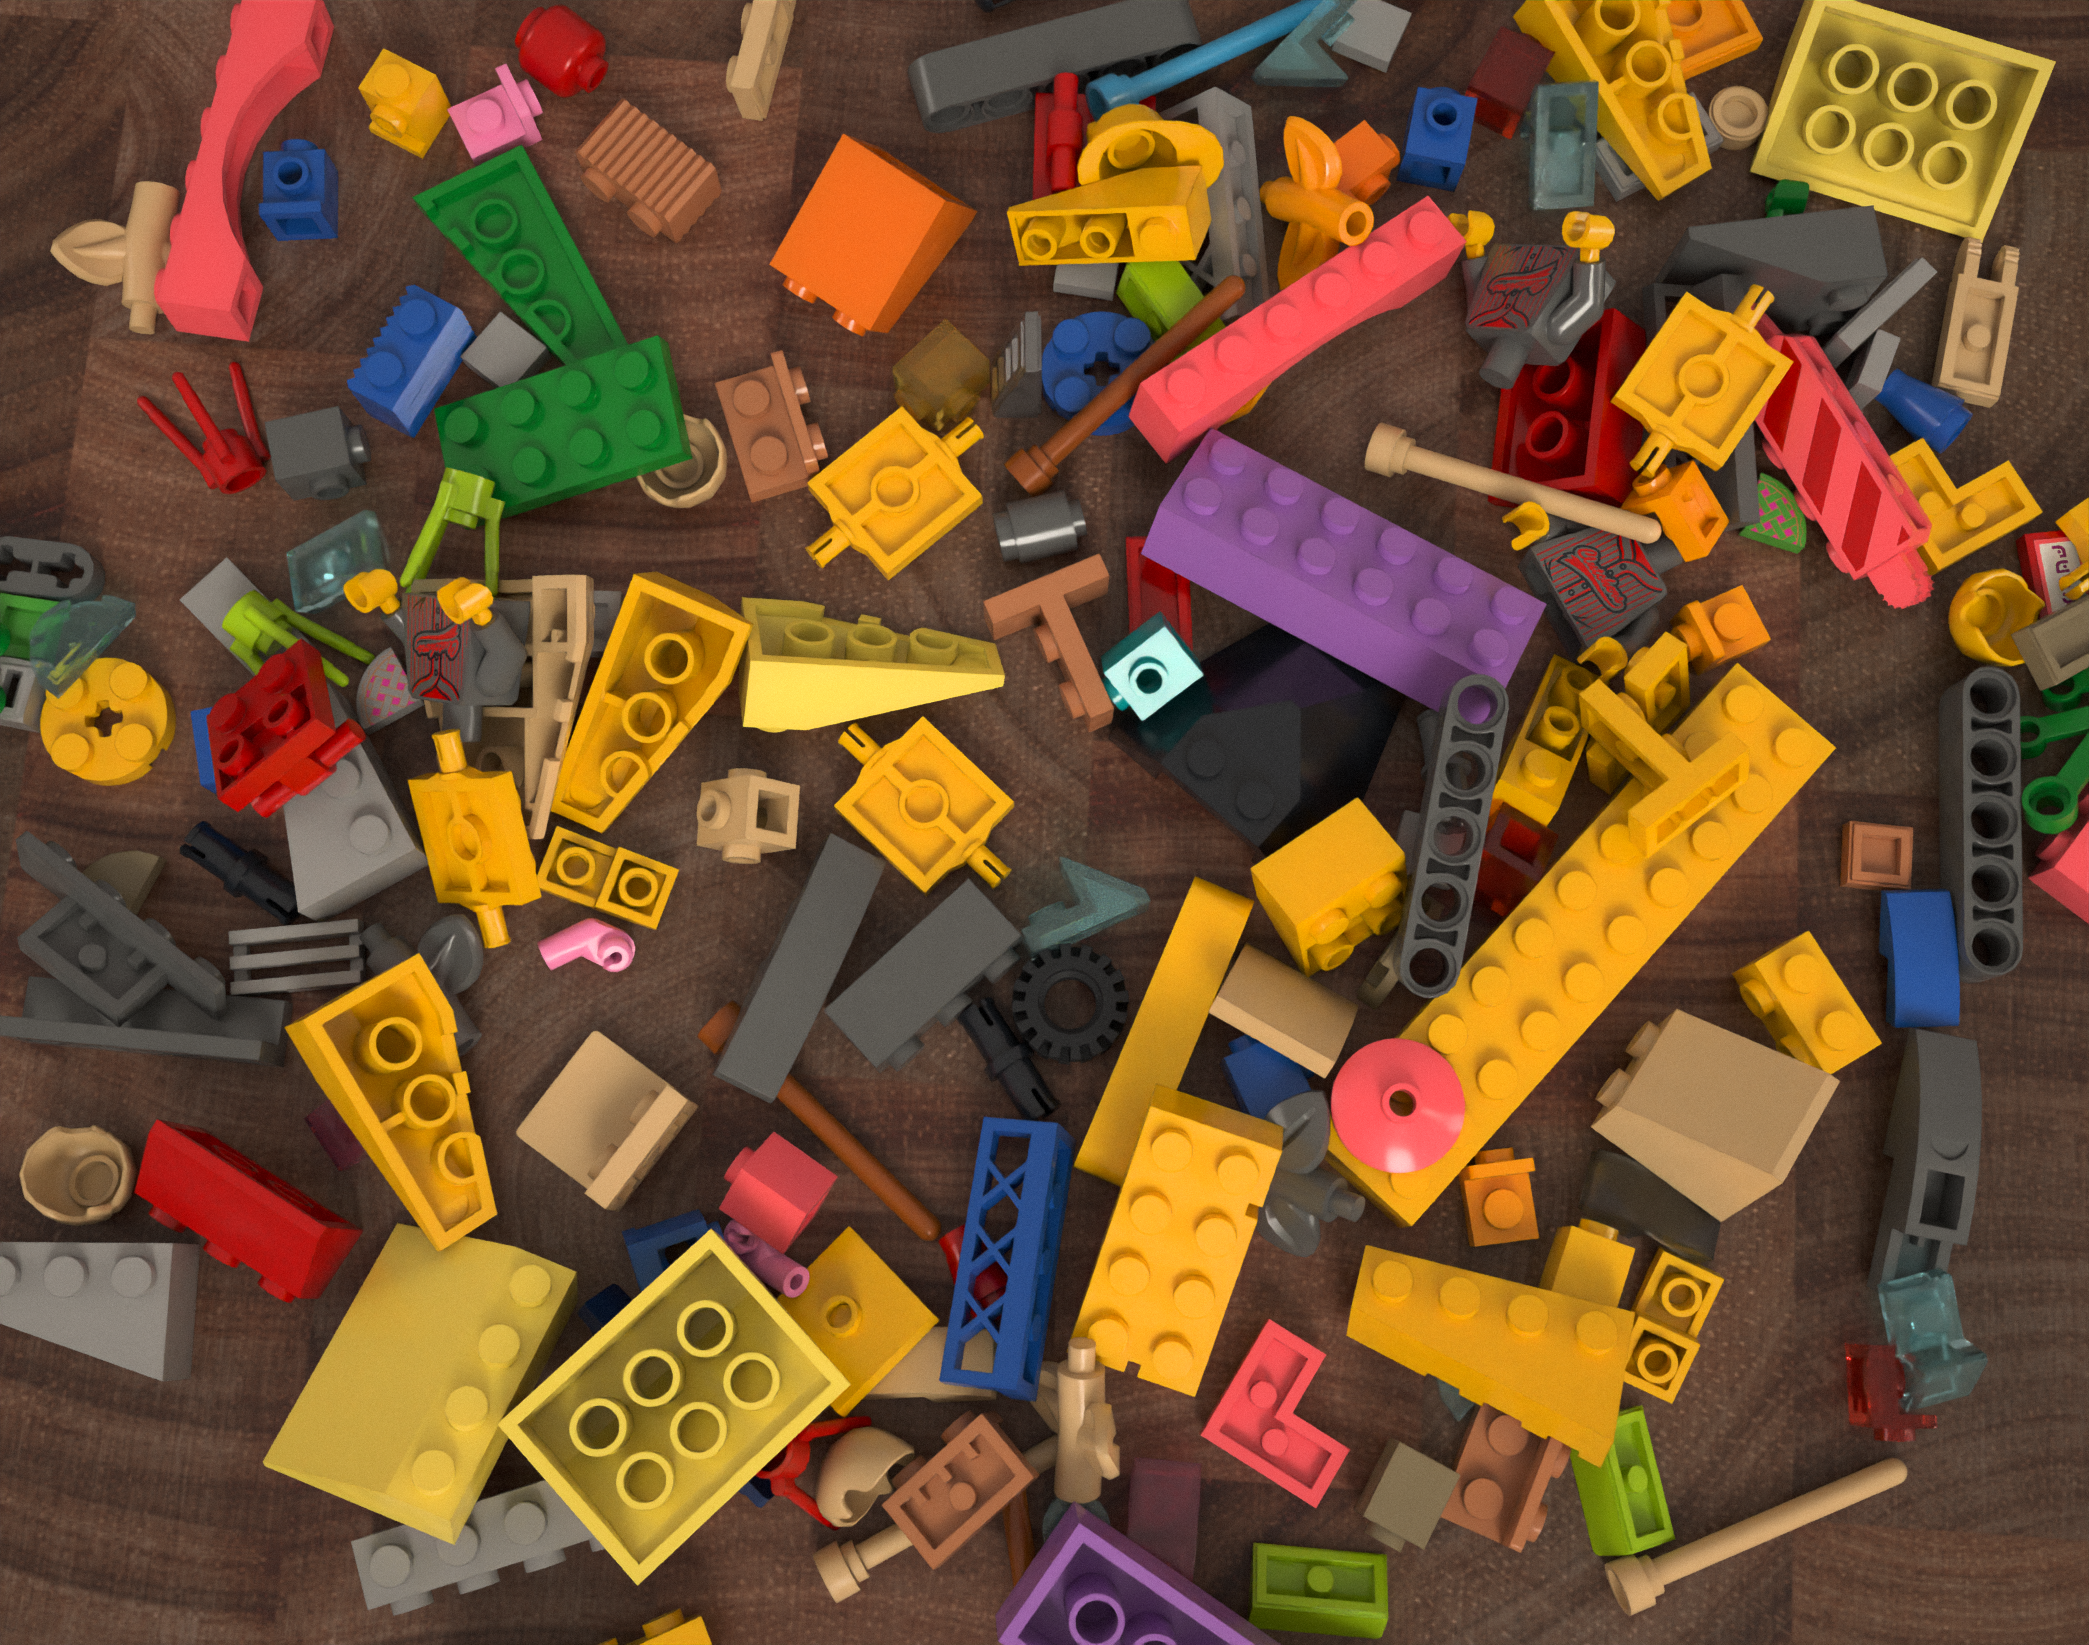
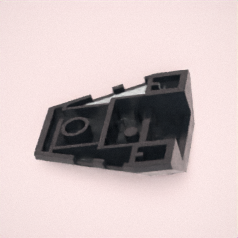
M1268 623L1199 662L1203 676L1142 721L1135 711L1132 710L1109 735V740L1156 779L1163 772L1252 848L1255 854L1251 862L1256 865L1357 797L1363 802L1406 695L1283 629Z

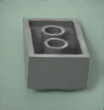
M1874 205L1688 227L1655 281L1662 284L1695 286L1720 274L1742 275L1744 296L1752 284L1764 287L1754 303H1757L1767 291L1773 294L1775 299L1766 309L1765 313L1781 331L1788 333L1809 330V334L1812 336H1824L1838 332L1851 320L1887 278L1888 272Z

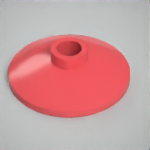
M1391 1038L1364 1046L1343 1064L1332 1086L1330 1112L1334 1129L1340 1141L1355 1158L1376 1170L1389 1173H1408L1434 1164L1451 1149L1462 1129L1465 1100L1458 1076L1439 1053L1413 1040ZM1403 1091L1411 1097L1413 1108L1408 1116H1398L1391 1110L1389 1100L1394 1092Z

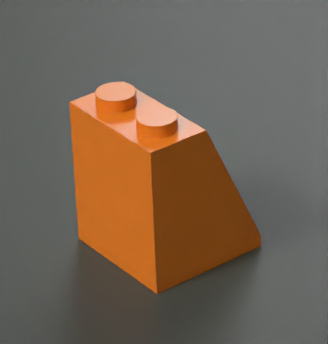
M843 133L769 265L786 275L782 285L795 295L810 303H814L817 297L836 308L832 318L848 330L860 336H864L867 330L888 333L972 222L978 211L882 148Z

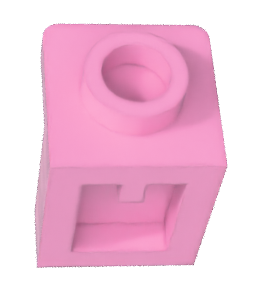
M506 63L495 68L501 85L447 109L475 166L521 144L526 148L542 140L534 121V117L543 113L541 106L528 80L525 79L516 83Z

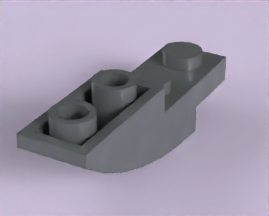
M1914 1027L1909 1028L1882 1154L1894 1158L1866 1285L1878 1293L1940 1304L1953 1243L1967 1246L1979 1174L1982 1129L1981 1073L1976 1040Z

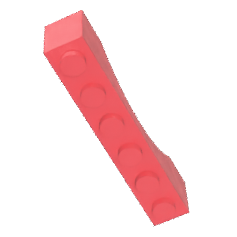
M241 0V4H235L232 9L230 19L232 36L226 55H221L216 65L217 88L212 106L205 108L202 114L200 126L202 141L197 158L190 161L186 170L185 186L187 193L181 214H176L171 222V250L165 268H161L158 271L154 283L155 300L176 331L247 342L250 340L264 287L250 263L242 236L240 203L245 173L256 145L273 119L298 93L321 77L334 30V24L323 0Z
M1426 196L1371 232L1361 244L1348 247L1141 382L1128 417L1166 464L1202 441L1210 428L1217 430L1263 388L1314 350L1373 316L1403 307L1445 279L1467 241L1432 199Z

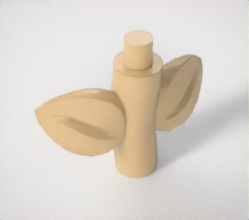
M142 181L135 184L126 227L102 219L85 220L59 234L53 240L50 250L58 262L78 278L103 286L123 282L122 305L131 309L129 330L140 334H154L157 314L164 313L155 300L154 283L158 271L161 268H165L171 250L170 226L173 217L177 214L180 192L176 188L151 181Z
M1076 1337L1069 1340L1068 1359L1060 1363L1042 1361L1036 1402L1030 1401L1049 1428L1058 1434L1054 1493L1059 1499L1073 1503V1501L1076 1503H1088L1096 1500L1101 1494L1102 1477L1111 1480L1120 1475V1447L1113 1442L1117 1432L1112 1405L1105 1403V1366L1095 1360L1096 1342L1093 1339H1087V1337Z

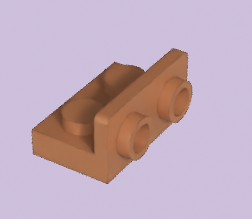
M782 350L770 353L773 366L715 383L752 503L807 487V482L820 472L817 461L828 458L818 422L806 425L800 405L811 402L801 368L798 366L788 369Z
M1485 1402L1483 1406L1476 1404L1451 1467V1470L1460 1474V1478L1440 1517L1521 1553L1526 1540L1532 1543L1535 1542L1544 1526L1548 1506L1541 1502L1550 1477L1552 1476L1557 1479L1564 1471L1571 1453V1447L1550 1436L1545 1440L1520 1427L1521 1421Z
M972 1410L967 1411L941 1434L940 1437L946 1443V1446L930 1461L927 1462L920 1455L906 1465L891 1480L897 1491L882 1506L933 1570L943 1565L1040 1476L999 1425L1004 1420L996 1410L981 1413L978 1417H976Z

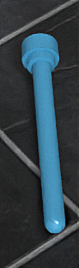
M1301 0L1134 77L1129 78L1126 75L1117 76L1110 73L1088 83L1085 89L1089 111L1094 120L1098 121L1103 114L1117 106L1129 103L1139 104L1141 100L1330 15L1337 7V0Z

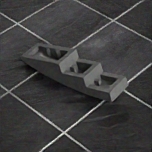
M832 833L823 840L800 894L790 904L768 957L759 965L735 1025L712 1075L770 1104L776 1099L837 976L886 865L885 861Z

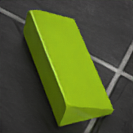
M1179 261L1127 262L1116 290V294L1131 315L1147 325L1155 342L1204 298ZM1218 318L1170 363L1224 329L1226 326L1222 320Z
M1638 1405L1619 1409L1614 1442L1601 1468L1578 1457L1579 1451L1571 1448L1570 1453L1592 1549L1598 1556L1631 1555L1675 1540L1643 1407Z
M1253 1543L1248 1602V1622L1259 1629L1370 1639L1382 1637L1388 1621L1386 1554Z

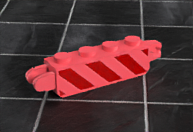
M1753 303L1751 310H1753L1757 303ZM1764 312L1754 329L1759 332L1767 345L1793 361L1787 373L1754 419L1765 436L1761 443L1766 455L1779 469L1785 468L1797 488L1794 491V498L1798 507L1811 521L1817 520L1829 539L1826 543L1828 555L1840 571L1845 574L1850 573L1853 580L1869 577L1877 592L1884 595L1883 601L1886 600L1888 606L1893 605L1894 609L1899 607L1904 609L1907 606L1926 601V598L1931 596L1930 592L1934 590L1932 584L1935 582L1931 580L1932 575H1928V568L1916 549L1928 542L1932 523L1815 337L1803 334H1783Z

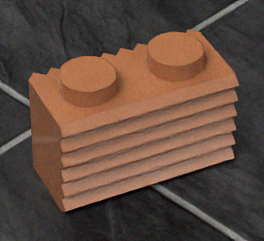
M621 99L575 151L583 171L580 178L584 185L604 202H609L614 196L630 208L627 211L629 218L651 237H656L659 232H662L675 243L680 242L683 235L689 232L691 225L696 224L699 216L704 215L706 208L712 205L714 199L719 198L722 191L716 168L711 162L706 161L701 155L696 154L692 148L677 140L673 134L668 133L664 127L659 126L654 120L649 119L645 113H641L635 106L630 105L626 99Z

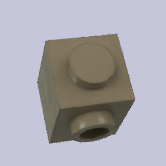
M1389 1437L1354 1511L1369 1519L1364 1532L1399 1552H1401L1406 1540L1424 1550L1460 1478V1474L1404 1443Z

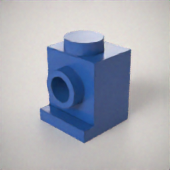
M286 140L281 143L280 151L263 152V203H259V215L277 241L338 238V170L325 149H318L316 144L307 140Z
M699 1209L637 1230L633 1227L621 1231L640 1293L676 1261L665 1256L666 1247L685 1241L689 1249L710 1229L717 1232L724 1240L718 1221L706 1224Z

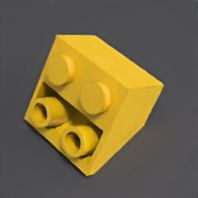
M1358 797L1250 868L1257 898L1299 970L1307 977H1310L1320 969L1329 971L1338 967L1349 958L1354 947L1374 933L1378 936L1384 935L1400 924L1408 881L1405 853Z

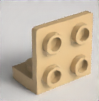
M593 1031L521 1123L516 1133L520 1139L587 1189L584 1194L604 1209L619 1212L699 1106L599 1031Z

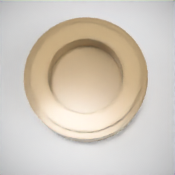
M1731 86L1722 89L1713 97L1706 110V113L1724 140L1720 147L1728 150H1742L1753 145L1765 129L1769 116L1768 107L1764 99L1756 91L1744 86Z

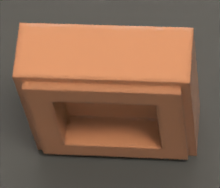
M1849 821L1843 824L1840 887L1877 891L1911 890L1913 827Z

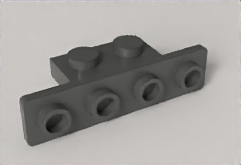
M25 831L15 840L21 868L61 900L17 937L19 949L117 1027H121L167 984L216 1021L227 1012L226 982L214 965L202 957H196L192 960L176 947V942L172 935L156 920L147 918L142 921L126 908L123 897L113 886L101 879L93 882L78 871L74 859L59 844L53 841H48L44 844L28 831Z

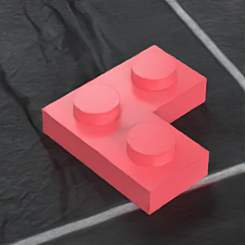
M1266 1319L1199 1434L1303 1501L1317 1508L1350 1451L1343 1444L1293 1414L1326 1354L1274 1321Z

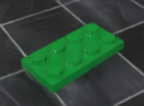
M659 335L434 409L445 468L461 470L495 482L491 498L505 502L501 519L693 459L669 344ZM478 519L476 527L485 525L484 519Z

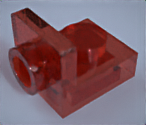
M1845 1344L1850 1425L1873 1428L1874 1440L1895 1442L1916 1441L1915 1429H1938L1936 1414L1898 1411V1399H1901L1905 1392V1373L1901 1361L1895 1358V1345Z

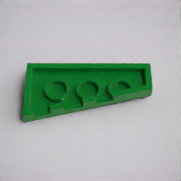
M522 144L412 197L420 211L531 332L547 346L548 350L563 366L628 345Z

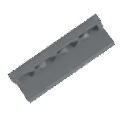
M1213 87L1158 114L1163 120L1189 122L1198 117L1199 125L1215 134L1223 148L1224 166L1217 181L1207 189L1212 219L1208 228L1210 244L1199 264L1192 260L1179 262L1201 293L1207 282L1215 288L1230 275H1237L1244 280L1246 285L1244 295L1219 317L1227 327L1270 299L1251 106L1225 91Z

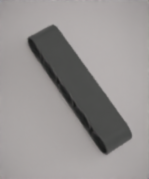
M1126 0L928 53L913 61L908 67L907 74L925 130L931 133H946L1035 109L1036 93H1054V77L1059 73L1075 74L1078 77V94H1085L1088 83L1105 75L1113 73L1117 76L1126 75L1131 78L1198 48L1203 43L1188 0Z
M1991 666L1979 668L1947 688L1941 696L1939 703L1940 889L1950 891L1957 934L1960 982L1968 984L1979 983L2010 972L2020 962L2023 952L2020 694L2018 685L2011 675L2002 669ZM1970 690L1976 691L1983 696L1987 703V714L1980 712L1974 707L1970 698ZM1971 751L1983 756L1987 762V776L1979 773L1972 765ZM1972 812L1979 814L1988 824V838L1980 836L1972 827ZM1973 874L1980 876L1988 885L1990 893L1988 901H1983L1973 891L1971 883ZM1974 937L1984 941L1989 948L1990 959L1988 965L1979 962L1973 954L1972 943Z
M1472 674L1453 682L1444 691L1438 712L1393 957L1394 972L1398 981L1413 994L1424 998H1437L1448 993L1456 985L1463 960L1509 710L1508 695L1504 686L1495 678L1485 674ZM1467 687L1481 689L1488 696L1490 711L1482 723L1473 724L1466 721L1458 710L1459 696ZM1459 751L1470 754L1478 765L1476 781L1464 790L1454 787L1446 776L1448 759ZM1452 816L1463 823L1466 830V841L1458 852L1446 855L1435 845L1434 830L1442 819ZM1444 882L1453 891L1454 906L1447 916L1440 919H1430L1423 911L1421 898L1424 891L1430 885ZM1434 948L1440 953L1443 968L1440 975L1429 983L1415 982L1409 972V964L1412 957L1419 950Z

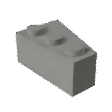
M327 683L335 728L348 718L353 719L361 726L351 702L332 685ZM366 732V739L336 763L337 771L308 795L302 796L297 794L283 805L298 912L318 923L333 918L429 866L422 837Z
M0 1242V1324L160 1381L190 1379L200 1245L181 1243Z

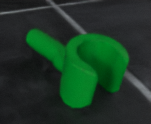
M1789 179L1781 180L1766 197L1765 212L1767 215L1765 218L1803 214L1808 200L1809 184Z

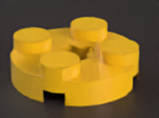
M119 658L89 660L73 667L69 672L56 674L46 686V700L43 704L40 718V730L45 748L58 767L90 783L114 786L126 784L143 777L153 768L149 764L158 757L162 749L168 750L174 738L176 712L169 692L147 670L133 662ZM110 707L113 712L122 714L123 718L122 722L112 725V735L103 737L102 731L94 727L96 717L100 716L101 711Z

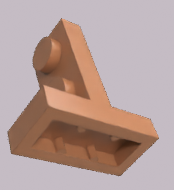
M1100 553L983 601L984 620L994 641L1040 622L1041 626L1033 628L1038 647L1047 663L1057 660L1066 682L1058 685L1066 710L1072 720L1082 716L1088 732L1111 724L1114 707L1070 609L1108 593L1110 575Z

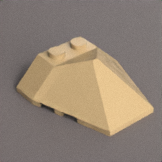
M587 575L532 576V579L498 580V594L494 597L530 601V615L525 644L527 658L522 667L519 695L513 705L482 706L481 741L462 742L467 766L474 767L482 772L512 771L515 787L521 799V812L528 839H544L588 662L594 645V579ZM415 579L411 585V593H437L440 588L455 579ZM468 579L471 583H480L485 586V580ZM424 700L427 718H438L440 731H442L443 703ZM436 755L438 771L441 772L438 756Z

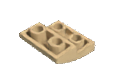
M1246 942L1208 1013L1319 1076L1326 1078L1343 1048L1354 1022L1358 1005Z

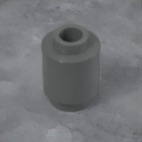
M1064 490L1006 503L1007 510L992 513L1004 562L1019 558L1020 564L1077 551V537L1087 535L1079 499L1067 501Z

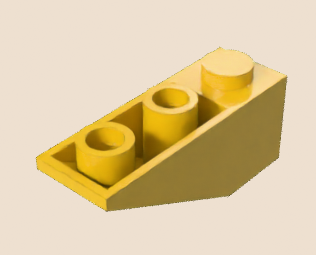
M1202 165L1141 168L1011 206L1007 211L1019 266L1196 260L1212 221Z
M1556 654L1552 656L1498 764L1487 832L1530 852L1558 811L1589 736V733L1581 726L1579 693L1594 683L1600 676Z

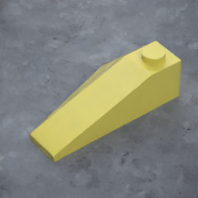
M742 597L741 616L754 624L739 663V699L743 727H755L772 733L783 732L787 729L810 730L1003 687L1005 674L995 643L927 628L916 629L908 636L895 633L881 626V618L861 614L858 624L824 617L825 606L805 601Z

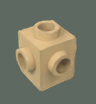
M748 768L728 770V778L701 783V795L697 805V846L722 851L723 861L738 864H757L761 862V854L796 849L800 786L769 779L766 772Z

